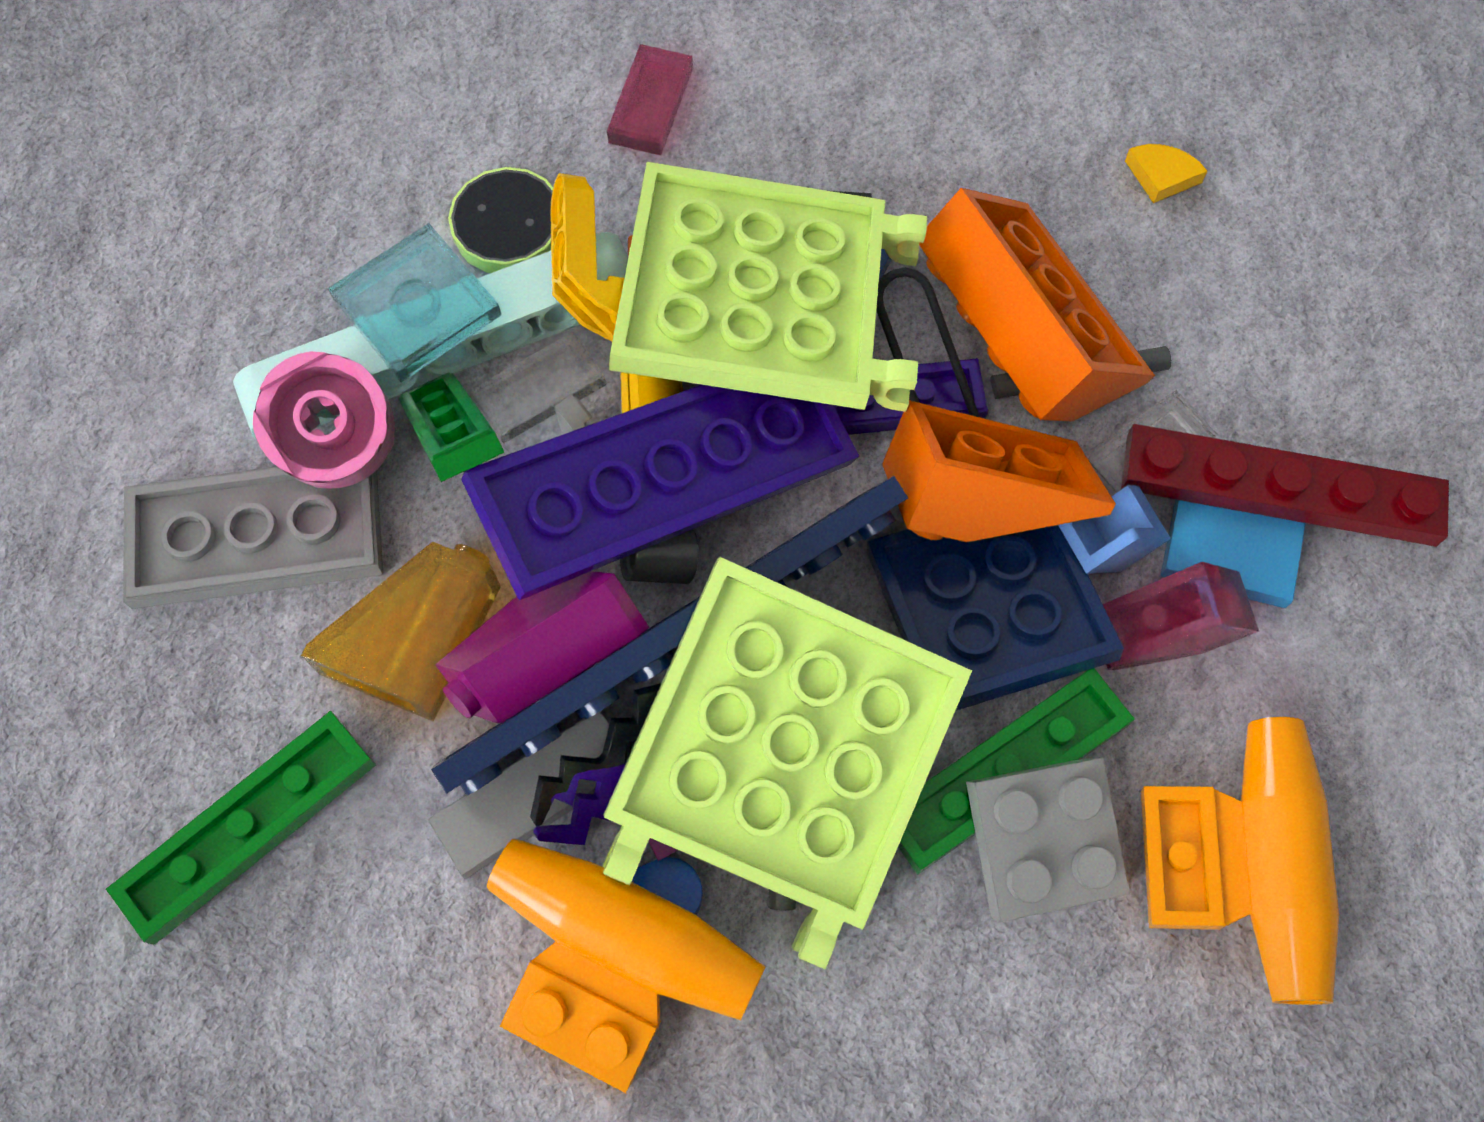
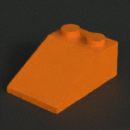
M909 400L907 411L902 414L882 463L887 479L895 476L908 499L898 504L906 528L930 540H940L943 537L963 542L982 540L1110 515L1116 505L1077 441Z

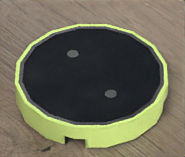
M511 167L485 171L466 182L453 198L448 216L453 241L465 260L486 273H493L551 251L550 212L552 185L547 179L528 169Z

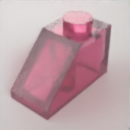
M1206 562L1197 563L1103 604L1124 647L1120 660L1106 664L1107 670L1115 671L1200 655L1259 632L1240 572Z

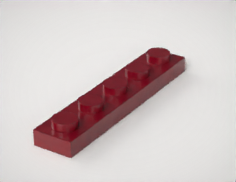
M1133 424L1127 434L1121 489L1127 485L1139 486L1142 492L1148 495L1437 547L1448 537L1449 480L1139 424Z

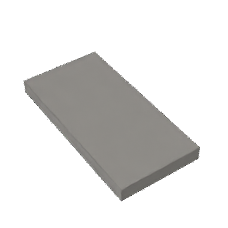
M277 466L124 487L123 602L131 609L383 575L377 470L361 482L333 489L316 488L308 485Z

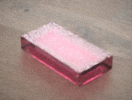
M642 44L639 45L607 129L608 143L662 155L693 70L691 55Z

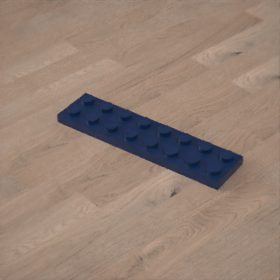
M892 476L850 500L745 568L784 586L786 584L783 578L789 574H792L795 581L807 574L812 575L843 555L837 543L843 540L848 548L860 540L864 541L895 522L896 519L890 510L908 499L895 476ZM700 596L503 723L497 724L436 763L431 771L445 793L447 794L456 787L461 786L466 796L472 794L503 773L497 761L520 747L526 757L531 756L562 735L555 725L575 711L581 719L585 718L586 720L618 700L620 696L614 686L632 676L635 683L645 682L667 669L674 657L671 650L680 644Z

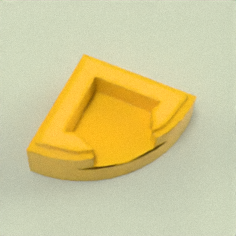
M1146 144L1135 146L1128 150L1125 158L1126 164L1153 203L1201 184L1208 172L1190 154L1167 145Z

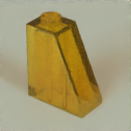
M431 542L308 642L301 656L323 677L434 721L446 698L443 688L448 684L435 664L482 626L501 588L493 568L489 564L490 559L480 551L467 545L456 544L454 549H450Z

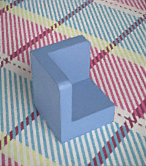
M1127 485L1114 494L1112 498L1116 505L1110 515L1058 525L1086 574L1121 573L1171 539L1139 486Z

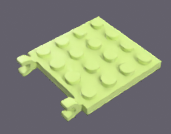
M647 162L612 340L609 370L863 410L866 408L869 395H874V399L881 406L906 412L909 406L910 390H914L917 384L918 361L873 359L881 249H885L886 254L893 261L916 267L919 256V242L924 243L926 237L927 216L917 214H904L900 216L884 214L885 200Z
M722 557L717 558L604 812V818L622 826L602 865L604 867L603 874L630 885L649 839L657 840L811 907L812 911L801 924L791 948L799 952L797 955L799 959L826 969L843 922L859 929H864L972 670Z

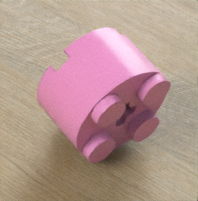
M309 351L285 359L275 366L266 375L260 387L261 391L256 402L255 411L253 410V429L257 442L273 464L308 485L316 488L333 489L361 482L382 465L394 445L395 422L390 402L375 378L367 369L355 361L339 355L327 354L326 352ZM323 409H327L334 416L340 414L334 420L336 429L327 435L320 429L313 430L320 424L316 414Z

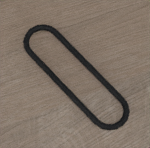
M906 267L893 269L879 281L876 312L893 358L903 359L884 307L883 295L885 288L891 281L900 277H909L919 282L925 291L969 415L980 417L936 294L928 278L918 270ZM915 389L910 390L909 400L919 402Z

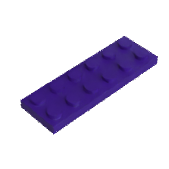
M699 385L466 470L461 481L518 600H522L847 467L860 456L833 405Z

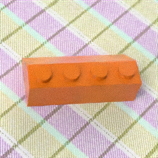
M960 188L927 225L924 243L919 242V246L928 257L926 261L928 269L938 280L948 286L958 301L956 303L957 311L966 322L976 327L989 345L987 347L988 356L996 366L1009 374L1020 390L1018 397L1021 404L1034 417L1049 421H1075L1147 384L1155 377V374L1028 203Z

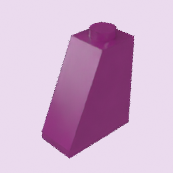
M590 571L522 600H518L516 596L435 665L448 682L443 688L446 697L463 716L467 718L477 716L501 724L639 637L649 626L615 574Z

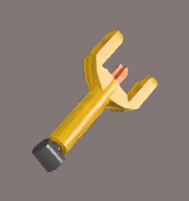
M559 173L553 186L550 212L552 296L583 327L612 342L624 278L608 276L606 281L597 280L594 190L587 182L586 177ZM633 235L628 237V257ZM620 372L622 413L683 391L682 381ZM690 530L620 559L623 578L625 581L691 583L698 564L697 536L694 530Z

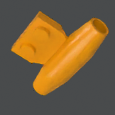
M1293 717L1257 719L1248 723L1241 801L1214 789V787L1143 786L1141 790L1149 928L1220 930L1250 915L1272 1002L1289 1005L1331 1004L1334 999L1339 907L1327 799L1304 721Z
M513 838L506 845L495 863L487 883V889L556 942L529 962L500 1024L501 1028L626 1093L661 1023L660 995L741 1020L766 966L696 914L633 882L627 885L604 875V867L587 860Z

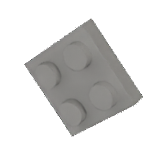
M1089 757L966 782L991 919L1004 922L1130 894L1104 757Z

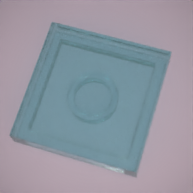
M429 223L328 288L336 304L400 383L502 315L499 304Z

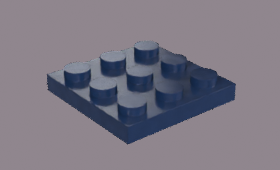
M1058 525L971 542H963L945 537L940 540H930L915 534L909 529L867 541V555L901 638L972 670L955 711L1119 661L1122 656L1124 647L1088 574L1085 573Z

